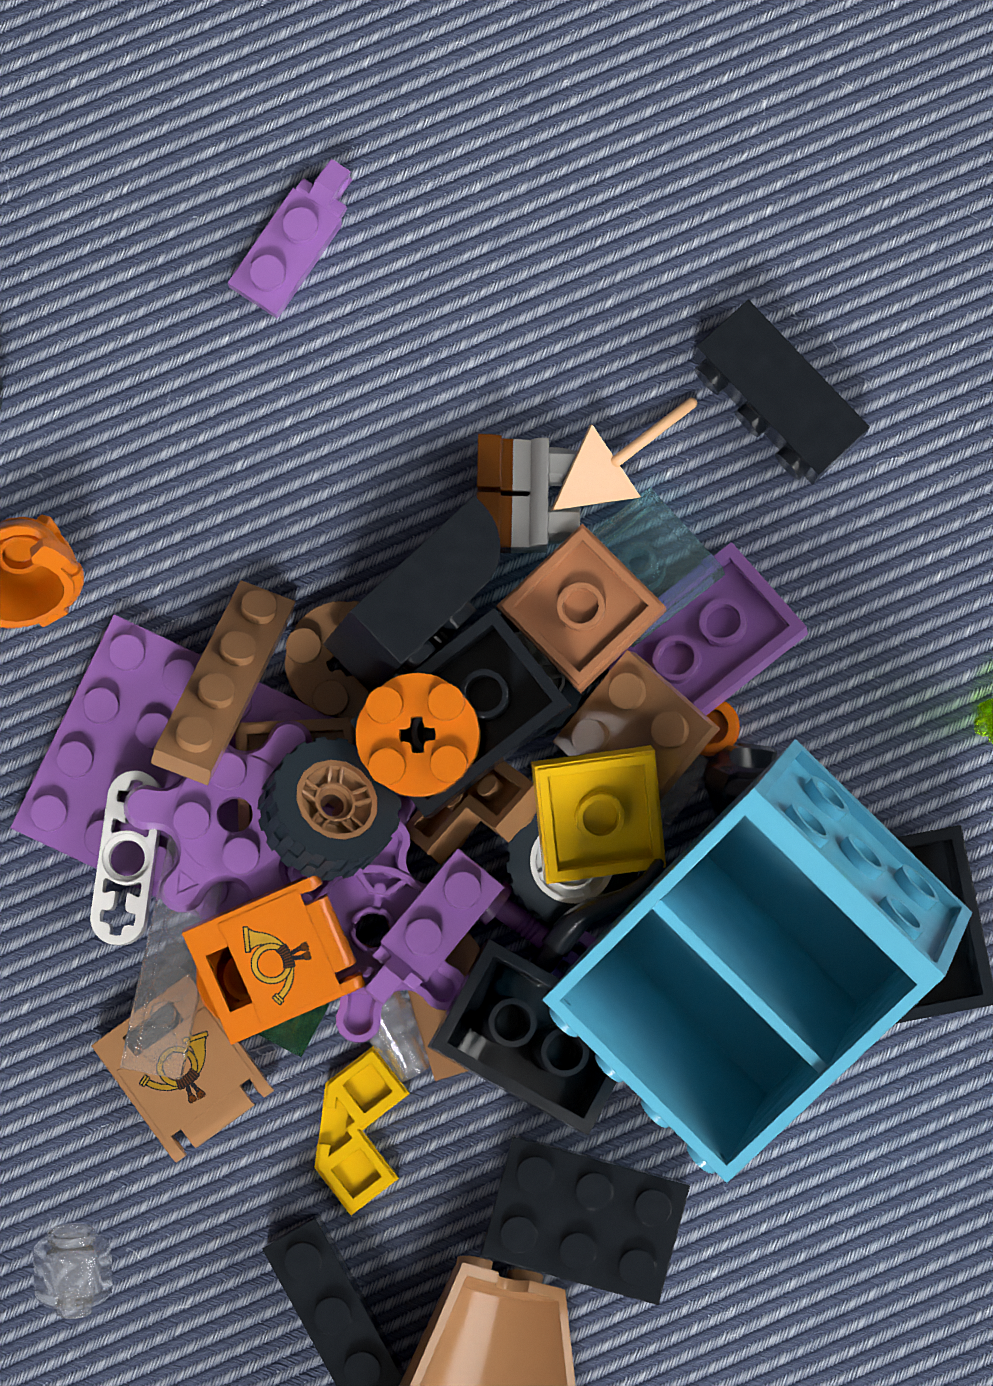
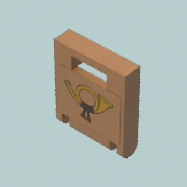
M192 974L182 978L91 1045L176 1163L187 1156L183 1146L174 1136L178 1131L182 1130L191 1144L198 1148L255 1106L253 1100L242 1087L243 1083L250 1079L256 1091L264 1098L275 1091L242 1043L239 1041L233 1045L230 1044L220 1019H217L204 1006L196 987V980ZM173 1003L185 1022L139 1054L126 1037Z

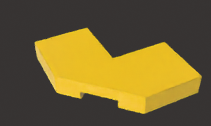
M372 1046L325 1084L314 1168L350 1215H353L399 1179L398 1175L363 1131L410 1094L375 1046Z

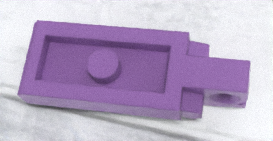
M331 159L314 184L303 178L296 189L292 188L228 281L229 288L278 319L342 226L341 219L347 210V206L338 200L352 182L350 177L351 171Z
M457 849L380 941L379 944L381 946L373 954V957L384 966L366 986L364 991L382 1006L402 982L415 991L423 981H428L500 894L504 886L461 850Z

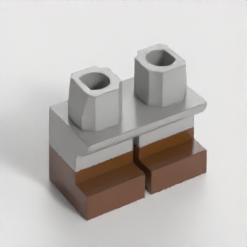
M478 434L477 499L486 507L496 523L500 537V553H546L547 544H562L580 526V507L551 511L552 506H548V486H562L578 451L560 447H549V438L522 440L502 438V435Z

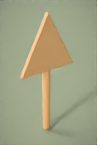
M693 397L685 400L614 456L592 424L589 425L551 511L640 498L641 496L620 465L697 406V400Z

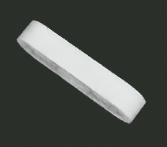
M129 771L121 774L112 782L108 790L90 921L95 934L104 942L119 946L135 942L146 930L161 830L156 829L149 830L148 837L127 830L114 833L117 820L125 824L129 823L124 814V803L120 802L122 792H130L136 782L143 783L142 785L162 788L157 780L141 771ZM124 841L138 843L145 855V861L140 871L130 876L118 874L111 864L112 851L118 844ZM111 880L124 886L141 884L139 897L127 893L126 911L135 914L134 926H124L121 935H113V925L104 922L103 916L105 910L113 911L116 909L119 892H106L107 881Z

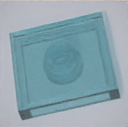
M651 487L640 494V498H635L592 532L666 606L667 611L631 645L632 648L725 575L722 565Z

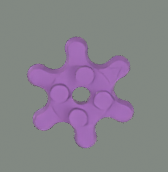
M289 720L278 723L271 729L266 741L260 747L251 751L237 750L228 744L208 786L184 777L177 785L169 788L140 785L132 789L126 796L123 806L124 814L129 823L142 830L156 829L165 831L172 836L177 844V862L164 876L160 884L162 901L169 909L182 913L195 910L202 903L210 888L220 882L230 881L239 884L246 890L250 899L289 883L285 874V864L280 861L281 857L275 850L271 851L266 843L267 837L265 832L260 829L258 820L261 817V813L257 807L258 799L264 792L261 788L286 754H290L297 745L306 742V744L312 742L311 734L303 724ZM231 799L247 801L253 811L250 825L240 832H229L223 829L219 822L221 805ZM327 803L325 807H321L325 814L332 816L331 812L334 810L332 805Z
M399 822L398 829L391 835L393 839L363 871L360 868L354 876L345 879L340 876L335 877L333 881L321 880L323 884L315 890L301 894L305 903L328 894L357 962L335 973L337 979L340 980L357 972H362L366 985L340 997V1006L336 1014V1026L339 1033L346 1040L354 1043H362L372 1039L377 1034L381 1025L382 1005L364 990L384 966L373 957V954L379 947L368 948L357 939L355 934L357 922L367 914H378L383 916L392 928L428 885L415 880L408 872L406 856L410 846V834L406 826ZM285 865V874L288 882L304 876L299 874L300 871L298 869ZM444 960L428 981H423L415 991L404 982L401 983L396 991L409 990L416 992L431 1007L437 1010H447L461 986L464 976L458 969L452 967Z

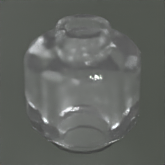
M69 1223L50 1228L47 1231V1237L41 1239L33 1248V1277L36 1300L46 1307L56 1309V1315L61 1318L77 1319L90 1315L92 1307L103 1303L112 1293V1254L109 1241L96 1234L95 1228L87 1224Z

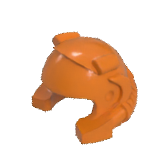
M40 515L37 519L28 517L8 518L0 523V628L15 629L36 624L44 628L69 613V607L77 600L82 591L84 571L81 564L76 561L69 543L61 535L59 528L50 516Z

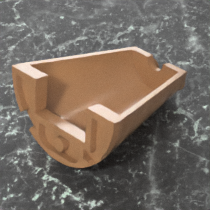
M458 1256L456 1265L451 1272L399 1386H576L565 1289L543 1284V1275L537 1272L513 1269L508 1270L507 1278L499 1276V1272L492 1270L493 1262L488 1259L475 1256Z

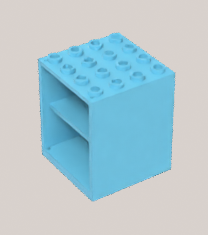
M795 739L593 941L542 1000L551 1008L549 1011L550 1015L562 1031L572 1037L579 1036L596 1053L595 1059L605 1074L617 1082L624 1081L641 1098V1105L644 1111L656 1124L664 1128L670 1127L688 1144L687 1151L690 1157L701 1169L711 1174L716 1172L728 1183L946 976L972 912Z

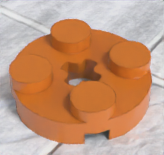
M404 674L390 679L369 694L357 720L356 745L362 763L375 781L398 794L426 797L446 791L464 777L478 754L480 725L475 709L458 688L431 674ZM422 717L424 727L434 728L436 733L435 740L425 742L424 752L413 753L411 743L402 742L401 731L410 728L411 719Z

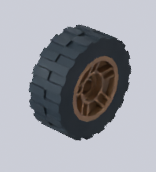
M326 737L315 738L311 743L306 744V742L297 745L290 754H286L266 779L261 788L264 792L258 799L257 809L261 813L258 822L261 831L265 832L267 837L266 843L271 851L275 850L281 857L280 861L288 867L292 866L300 871L299 874L309 878L312 875L321 877V880L333 881L335 877L340 876L345 879L354 876L360 868L363 871L393 839L391 835L398 829L400 818H398V811L401 809L400 797H397L394 791L372 778L360 759L357 746L348 743L347 739L338 737L336 740H327ZM327 803L334 807V810L331 812L332 816L325 814L321 807H325Z

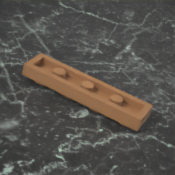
M240 580L154 748L151 764L207 786L209 785L291 619L295 605L294 600Z

